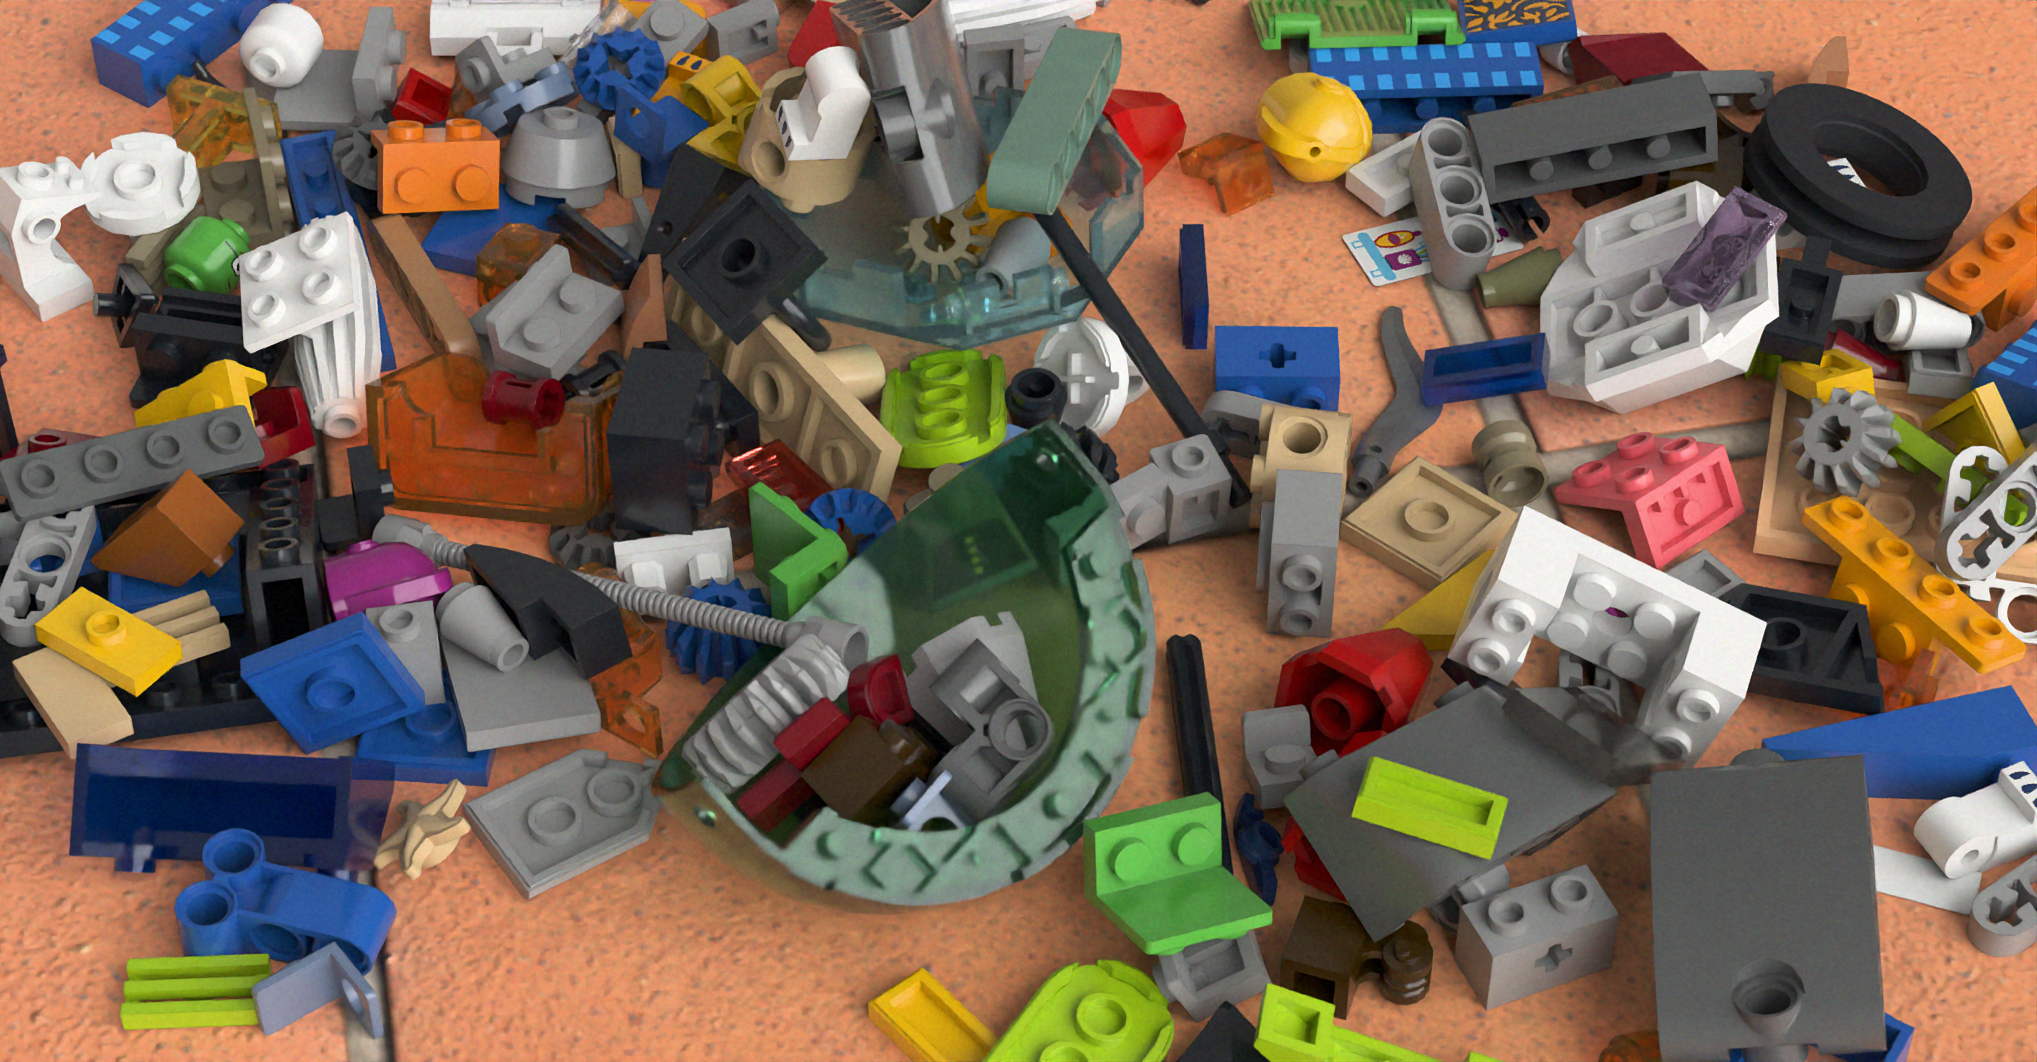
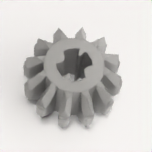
M1833 387L1828 403L1819 397L1810 398L1813 410L1810 418H1793L1796 427L1803 431V435L1787 443L1791 448V452L1800 457L1795 465L1798 473L1807 480H1813L1814 487L1827 495H1833L1838 490L1845 496L1857 498L1862 482L1871 488H1881L1877 471L1882 466L1885 468L1898 467L1896 459L1887 452L1903 442L1900 433L1891 427L1896 419L1893 412L1883 404L1878 405L1876 398L1864 390H1857L1852 395L1844 388L1838 389Z

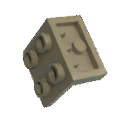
M249 87L242 90L255 159L224 162L216 166L199 168L198 173L206 216L214 217L218 220L229 218L238 223L248 234L250 239L248 247L252 251L285 237L283 224L294 222L287 187L276 188L285 185L284 177H286L280 143L268 144V142L277 141L271 106L259 107L255 88Z

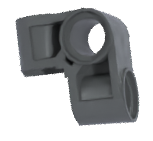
M978 638L928 687L971 730L975 729L970 736L956 745L937 764L928 776V781L946 769L953 777L940 793L976 829L981 828L1012 799L1021 784L1049 758L1055 749L1057 741L1056 726L1049 714L1019 684L1021 681ZM1023 715L1034 716L1039 719L1042 731L1036 745L1023 751L1013 750L1007 745L1005 734L1012 720Z

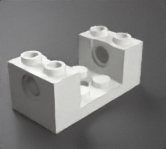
M1524 505L1475 582L1447 658L1508 686L1523 664L1533 635H1536L1646 688L1628 745L1677 769H1689L1694 767L1745 699L1767 623ZM1609 607L1617 608L1625 612L1629 617H1615L1604 610Z

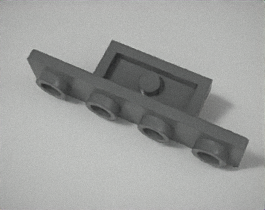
M237 405L0 461V480L15 520L26 522L163 489L187 468L193 471L200 479H205L259 466L263 462L265 453L247 408L244 405Z

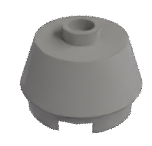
M560 106L534 110L520 116L499 163L501 170L506 174L505 190L511 197L530 205L535 204V195L565 198V204H569L574 209L591 207L604 201L605 189H608L610 181L617 173L603 123L592 115Z

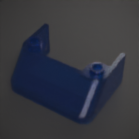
M77 743L69 856L114 857V871L156 873L157 859L203 861L202 851L204 845L212 836L224 830L237 828L254 832L263 840L267 862L282 866L316 868V873L358 883V870H373L394 792L396 762L350 756L318 758L136 749Z

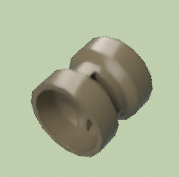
M1509 419L1492 423L1477 433L1472 442L1471 451L1479 470L1484 473L1483 482L1489 497L1508 508L1522 507L1533 502L1543 494L1548 486L1549 476L1541 457L1536 454L1537 446L1529 427L1521 421Z

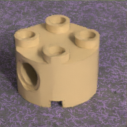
M793 67L777 71L764 83L737 158L743 170L752 174L760 185L779 196L784 207L796 213H808L814 209L815 205L824 206L841 201L855 189L878 130L874 126L876 119L872 102L870 101L869 108L846 159L788 161L775 113L781 100L798 99L807 79L805 67Z
M1263 403L1258 440L1261 441L1259 455H1254L1251 471L1250 493H1253L1249 527L1260 529L1262 501H1275L1277 469L1343 473L1340 505L1341 521L1348 475L1346 470L1348 457H1350L1353 414Z

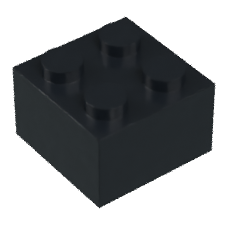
M632 347L606 432L616 529L693 535L699 510L709 509L713 490V477L710 469L711 466H721L725 438L723 428H714V419L717 418L720 408L721 386L719 381L710 380L708 353Z

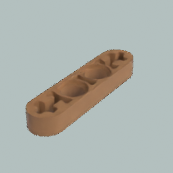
M392 213L368 220L369 239L380 266L449 376L456 378L482 369L483 357L474 329L400 213Z

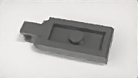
M1672 71L1634 78L1631 81L1632 85L1700 72L1713 106L1717 109L1734 107L1735 105L1740 112L1766 108L1774 96V71Z

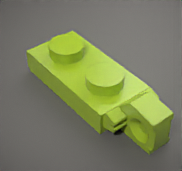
M1893 412L1896 419L1891 427L1900 433L1903 442L1891 448L1887 453L1917 476L1924 467L1940 476L1942 479L1935 489L1944 495L1947 472L1951 462L1957 455ZM1973 466L1968 469H1961L1960 478L1971 482L1970 499L1967 504L1955 499V503L1965 509L1981 494L1983 487L1986 484L1992 483L1993 480ZM2008 492L2004 521L2009 525L2017 526L2026 518L2028 506Z

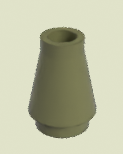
M1539 246L1488 272L1476 274L1477 288L1484 309L1496 306L1540 305V297L1558 267L1563 263L1559 250L1555 248L1544 251Z

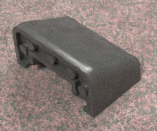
M1466 681L1434 702L1436 710L1342 758L1338 756L1334 749L1320 755L1299 771L1305 782L1282 800L1375 943L1405 925V921L1421 909L1437 905L1457 889L1525 851L1530 856L1552 844L1613 799L1618 792L1604 771L1488 685L1474 690L1470 683ZM1370 756H1376L1508 798L1491 860L1351 817Z

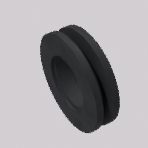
M1817 83L1798 84L1784 88L1773 96L1762 115L1761 122L1756 126L1745 145L1743 160L1747 176L1758 195L1774 213L1805 237H1808L1809 234L1832 240L1830 251L1863 264L1888 269H1914L1931 264L1943 254L1953 237L1954 231L1961 225L1971 208L1972 189L1970 181L1962 165L1946 145L1927 128L1902 111L1876 98L1851 89ZM1822 155L1838 159L1846 158L1849 163L1867 171L1883 183L1894 196L1874 192L1849 180L1830 166Z

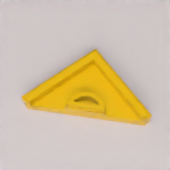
M1994 382L1974 389L1922 421L1924 432L1938 430L1957 444L1955 452L1958 454L1972 446H1986L2000 453L2009 466L2026 450ZM1975 458L1973 465L1987 475L1994 474L1986 471V460ZM2012 489L2017 498H2025L2019 491Z
M1496 550L1485 551L1382 626V630L1399 627L1420 638L1427 650L1450 651L1473 586Z

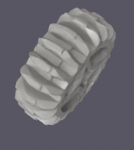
M813 633L801 635L742 687L684 743L681 756L693 768L691 772L704 786L708 784L718 796L730 795L736 792L780 753L773 744L774 737L821 697L825 698L827 696L830 700L835 701L846 689L851 673L840 663V656L828 644L824 645Z

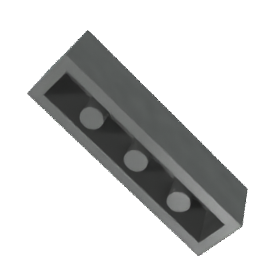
M1700 72L1468 116L1469 132L1473 139L1489 204L1718 161L1717 114Z

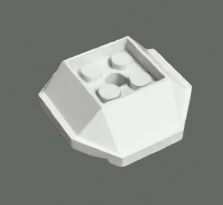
M1694 181L1585 221L1572 243L1576 249L1558 267L1540 297L1539 380L1550 396L1587 401L1623 415L1747 372L1765 326L1779 317L1775 232L1766 217L1738 202L1719 197L1714 189ZM1741 238L1751 241L1753 251L1743 268L1732 277L1722 281L1719 286L1709 287L1710 281L1704 279L1703 269L1710 256L1718 248L1731 240Z

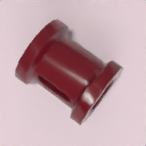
M496 370L489 376L484 386L481 400L482 413L487 422L498 425H505L509 421L528 424L537 433H550L560 422L564 409V391L561 383L554 378L544 377L535 382L517 379L513 373Z

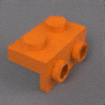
M457 118L447 120L446 127L424 128V124L417 121L399 120L389 122L387 130H371V144L378 150L377 208L382 214L499 209L500 140L486 127L481 126L480 121Z

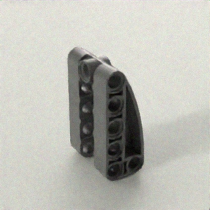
M847 0L830 7L829 12L838 45L850 47L857 52L860 59L859 75L866 85H869L870 92L876 93L901 86L905 87L903 92L872 100L876 119L874 126L878 130L869 152V158L877 184L903 213L911 219L929 217L957 208L973 196L985 183L991 161L948 0Z
M1754 748L1741 752L1733 758L1729 765L1650 772L1652 923L1657 1025L1662 1062L1730 1061L1731 1049L1741 1048L1744 1062H1805L1809 1052L1808 1044L1817 1043L1819 1055L1887 1051L1875 861L1863 754L1785 760L1778 753L1769 749Z

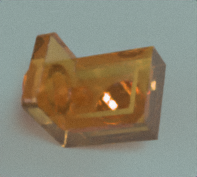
M506 222L476 256L478 305L483 307L514 281H520L525 276L529 267L539 261L554 244L561 245V234L540 230L534 225L527 223L512 224Z

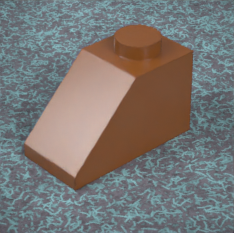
M187 468L122 521L91 557L90 561L101 570L181 587L200 571L208 578L211 577L231 558L236 549L229 544V541L245 521L193 471Z

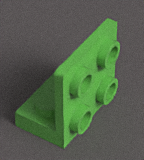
M758 482L750 487L749 503L755 575L770 587L772 618L794 623L795 621L805 622L808 616L815 615L827 619L850 622V596L847 573L848 552L843 540L833 530L821 527L802 513L795 502L789 497L778 495L762 482ZM774 646L775 657H777L785 648Z
M1209 792L1083 821L1085 898L1144 953L1162 956L1173 955L1181 952L1188 945L1216 938L1236 939L1244 936L1248 930L1272 924V908L1222 866L1221 802Z

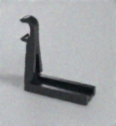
M681 142L670 163L637 261L642 264L649 254H661L662 262L682 243L683 238H687L715 211L720 204L718 197L721 193L725 192L732 195L749 178L789 218L801 222L805 213H796L784 207L779 196L760 185L752 174L743 170L739 165ZM662 266L664 284L669 272ZM622 314L612 323L621 328Z

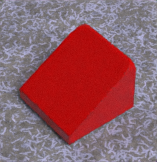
M411 67L398 86L396 98L390 102L388 110L396 121H417L425 126L453 118L461 94Z

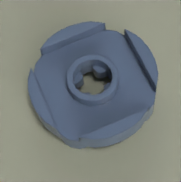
M563 60L542 69L534 75V81L522 85L520 79H516L495 89L488 94L489 100L464 112L466 119L480 121L481 126L486 127L500 139L513 133L518 119L523 114L549 107H563L580 95V91Z

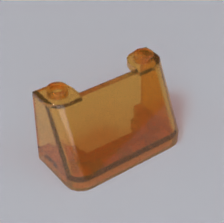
M435 352L365 384L368 445L372 444L377 470L390 469L395 506L389 507L398 510L569 527L586 523L603 511L612 496L606 432L625 369L615 372L605 380L601 387L600 395L594 398L576 396L566 401L565 410H563L560 422L547 425L537 432L533 431L528 424L509 421L505 425H498L485 420L482 413L481 400L485 383L491 374L484 363L476 357L467 354Z

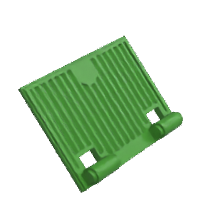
M1250 0V2H1247V8L1260 46L1264 50L1281 49V39L1305 38L1309 49L1417 46V35H1441L1445 45H1462L1466 38L1457 21V13L1452 11L1447 0Z

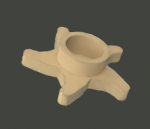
M453 779L449 782L444 792L425 806L419 802L409 800L400 802L397 806V811L402 815L399 829L387 837L369 855L368 860L377 870H380L391 861L400 859L401 870L411 880H415L420 876L421 868H430L445 860L457 846L460 837L468 833L471 825L462 816L452 818L459 808L467 789L458 779Z

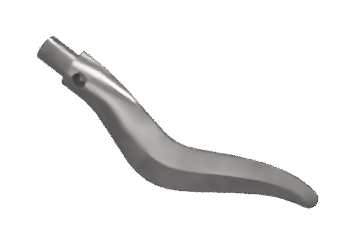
M1390 306L1386 309L1380 326L1381 343L1395 383L1396 395L1390 405L1362 437L1350 460L1355 470L1349 482V488L1354 494L1362 497L1372 494L1378 478H1382L1389 473L1393 460L1399 451L1437 421L1443 409V398L1438 385L1409 340L1404 327L1403 312L1397 306Z

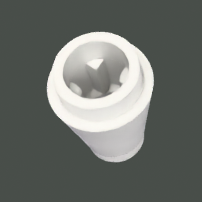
M1901 290L1897 294H1886L1879 302L1874 316L1876 338L1881 342H1886L1892 350L1951 348L1960 350L1967 344L1972 329L1971 319L1968 314L1960 313L1909 290Z

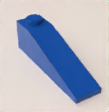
M2012 685L1762 739L1761 749H1769L1776 752L1785 760L1863 754L1868 798L1942 800L1948 797L1961 798L1997 783L2002 769L2024 761L2037 777V726Z

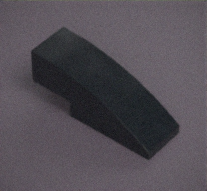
M472 544L463 549L473 583L476 586H486L491 590L522 634V637L528 641V654L534 661L558 649L582 676L588 680L633 657L618 605L592 583L561 566L517 551L480 544Z

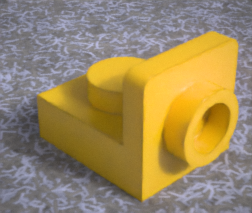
M1837 348L1823 352L1820 366L1791 360L1781 363L1783 386L1807 399L1808 402H1810V398L1819 397L1828 403L1833 387L1838 389L1844 388L1852 395L1857 390H1864L1875 397L1873 368Z

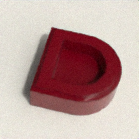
M898 654L880 656L862 663L853 669L847 684V701L853 719L857 715H861L883 723L889 718L899 726L914 720Z

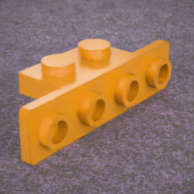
M1840 496L1805 508L1801 522L1842 557L1827 598L1866 605L1871 639L1874 642L1876 654L1912 685L1931 679L1945 645L1980 674H1986L2022 660L2027 646L2012 634L2002 621L1991 616L1963 593L1954 581L1944 577L1914 551L1910 544L1898 538L1870 515L1862 504L1848 496Z

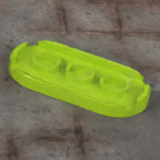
M973 348L938 350L919 355L909 361L911 370L903 372L901 375L898 367H895L887 374L885 386L882 389L879 422L902 446L898 466L907 468H937L947 463L960 464L991 452L1005 440L1007 436L1008 411L1005 402V391L1008 387L1004 361L998 355L992 353L987 360L982 359L981 351L974 350Z
M1097 959L1096 965L1086 964L1078 967L1079 962H1075L1059 968L1046 979L982 1062H1165L1174 1037V1019L1171 1021V1014L1167 1009L1169 1002L1161 993L1156 981L1140 969L1117 960Z

